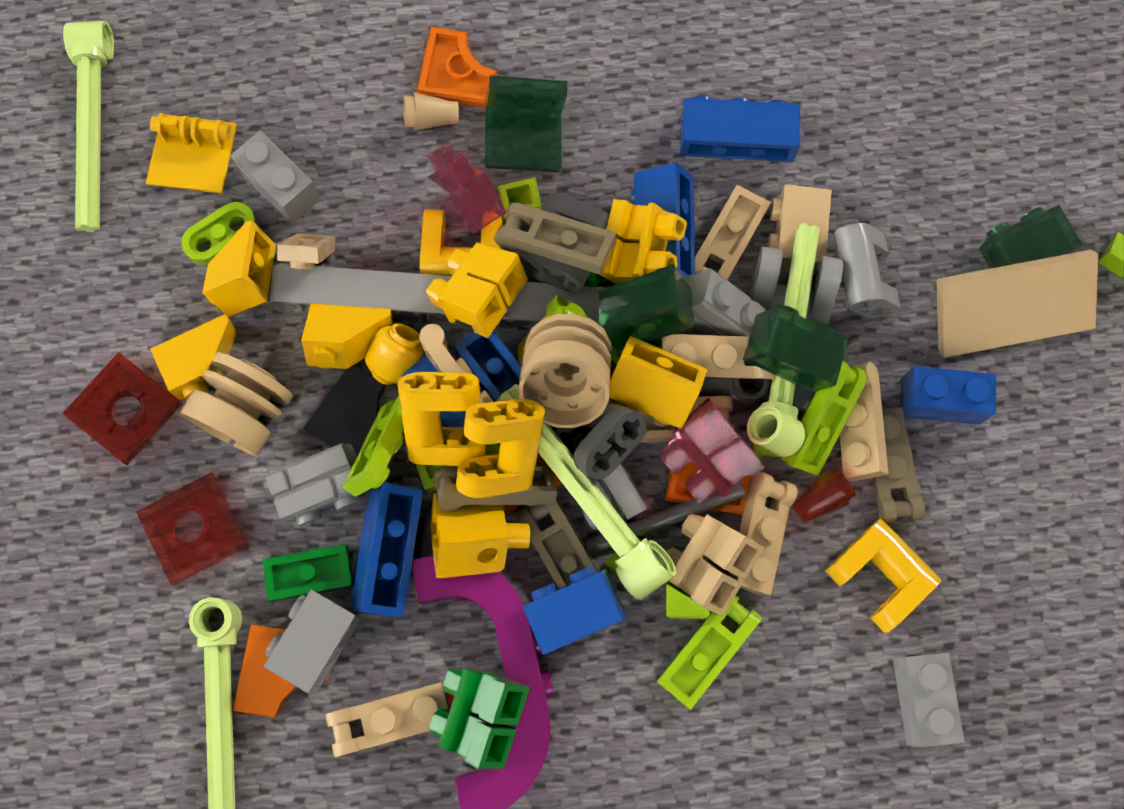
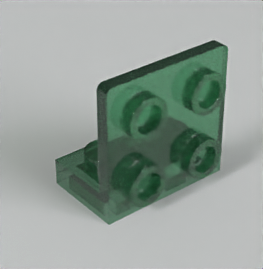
M489 76L485 96L486 168L560 172L562 167L561 112L567 98V81Z

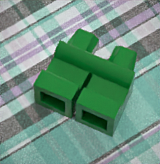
M465 668L463 670L449 669L443 687L445 692L454 695L451 709L439 708L433 714L429 726L430 731L441 738L438 747L457 752L466 757L465 762L478 769H504L516 733V729L507 725L518 726L530 686L488 671Z

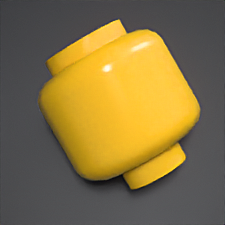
M400 323L380 328L365 354L366 365L378 382L385 385L398 384L402 374L425 355L419 339V333L413 328Z

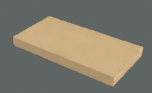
M1087 250L936 279L939 354L946 358L1096 329L1098 253Z

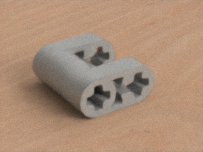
M854 223L837 229L834 232L838 257L843 259L842 277L849 310L866 318L886 317L898 313L901 310L898 291L896 288L882 282L878 261L885 259L889 255L886 235L867 223Z
M761 246L749 297L752 301H756L767 311L765 317L782 320L787 285L777 284L782 263V249ZM827 256L820 257L810 289L805 324L824 327L828 325L842 279L843 259Z

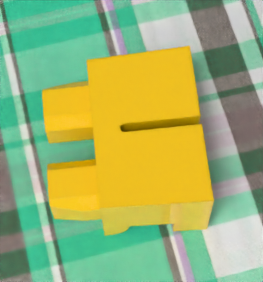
M613 199L606 230L616 232V243L601 276L616 285L658 286L659 279L675 277L678 265L677 256L671 252H666L668 240L681 241L684 238L687 222L677 214L666 212L655 203L642 206L633 205L627 200Z
M476 242L471 251L455 249L449 257L447 265L453 276L449 281L440 278L433 279L426 289V293L433 305L443 309L450 323H455L459 320L471 325L476 334L489 338L506 313V306H511L528 281L518 254Z

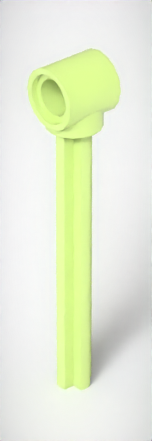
M106 20L65 23L63 30L67 55L72 63L77 66L75 229L77 231L94 232L95 230H100L101 68L106 67L107 60L114 57V37L111 27Z
M801 223L796 228L774 364L776 367V377L772 379L769 402L762 403L761 407L750 416L747 424L748 437L754 444L782 457L791 456L796 453L803 445L805 439L804 426L797 419L798 408L792 404L820 232L818 226H809L806 223Z
M517 384L514 385L497 400L520 399L519 386ZM543 423L538 453L619 555V558L615 561L617 563L616 571L624 587L636 599L643 600L676 575L677 571L672 559L657 542L653 540L648 541L646 538L639 541L592 479L576 468L574 456L553 429Z
M211 597L202 599L195 604L189 616L190 629L197 637V647H204L208 809H235L230 645L237 644L236 634L241 628L242 615L240 609L233 602ZM219 608L224 614V624L219 630L214 632L209 627L208 620L210 614Z

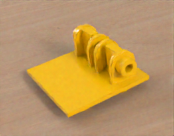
M165 113L152 116L150 129L152 132H157L146 184L223 194L237 123L200 119L199 117L166 115Z

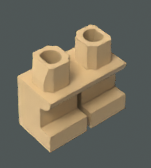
M691 513L682 525L681 532L691 538L684 552H681L672 547L666 551L677 571L676 575L669 582L690 595V598L703 608L723 617L742 583L716 567V564L745 580L765 547L707 514L704 518Z

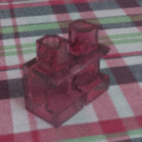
M448 144L428 154L427 158L435 170L428 178L451 195V197L442 202L451 218L461 223L462 226L474 234L506 213L486 172L470 163L465 154L461 152L454 153L452 147Z
M709 397L688 415L682 429L674 427L671 430L674 439L659 453L661 460L674 474L691 461L699 468L698 471L684 481L686 488L699 503L714 495L717 491L725 497L731 491L732 486L748 474L753 477L765 468L756 452Z

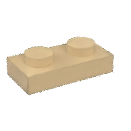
M297 233L277 244V261L290 262V267L295 269L315 268V263L323 262L325 258L334 253L335 236Z

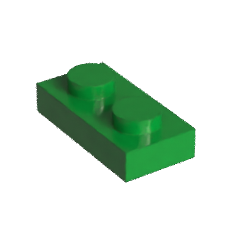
M346 544L262 559L267 601L271 603L299 598L301 595L307 596L310 590L320 594L353 588L354 581L349 546Z

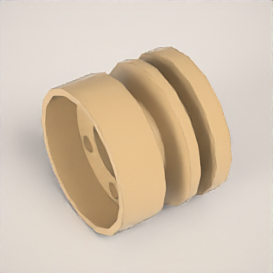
M556 314L542 319L530 330L525 342L523 366L519 380V398L533 400L544 407V424L556 428H576L589 424L603 414L609 402L612 343L605 329L592 319L578 314Z
M217 352L211 363L224 373L225 376L210 370H206L202 375L216 391L212 395L200 390H193L179 414L200 429L228 444L231 439L236 441L234 444L235 448L258 457L271 435V432L258 421L259 416L263 415L273 419H280L283 413L270 403L269 399L282 405H288L293 395L274 376L247 360Z

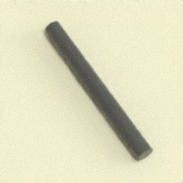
M738 481L635 520L627 525L638 538L685 520L691 513L695 515L746 497L741 482ZM602 533L585 540L590 555L612 547Z

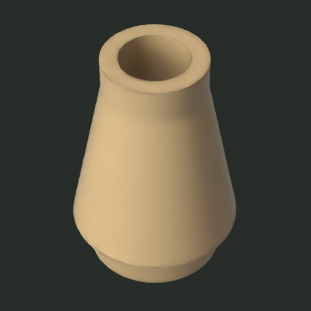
M416 92L413 93V96H404V127H413V130L417 131L449 124L458 125V101H448Z

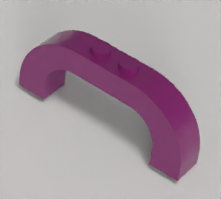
M433 556L412 560V571L419 603L424 606L451 599H462L482 607L494 623L506 678L530 686L518 726L515 725L516 733L505 768L483 769L454 777L460 809H506L522 797L531 787L543 767L548 752L551 730L546 699L554 698L555 696L550 673H540L537 656L543 655L533 631H531L530 623L522 607L524 606L522 600L512 585L500 573L436 578Z

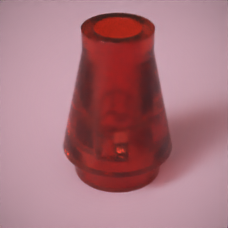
M836 468L830 473L825 471L791 506L801 521L807 524L815 518L850 505L848 500L856 496L845 476Z

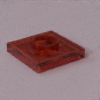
M118 352L63 414L118 460L128 465L183 403ZM124 397L137 399L141 404L140 411L137 410L134 417L127 422V425L116 423L112 416V409L115 403Z
M212 472L136 511L170 584L173 586L250 546L215 474ZM196 512L203 518L204 531L194 541L185 542L180 540L175 530L177 521L187 513Z

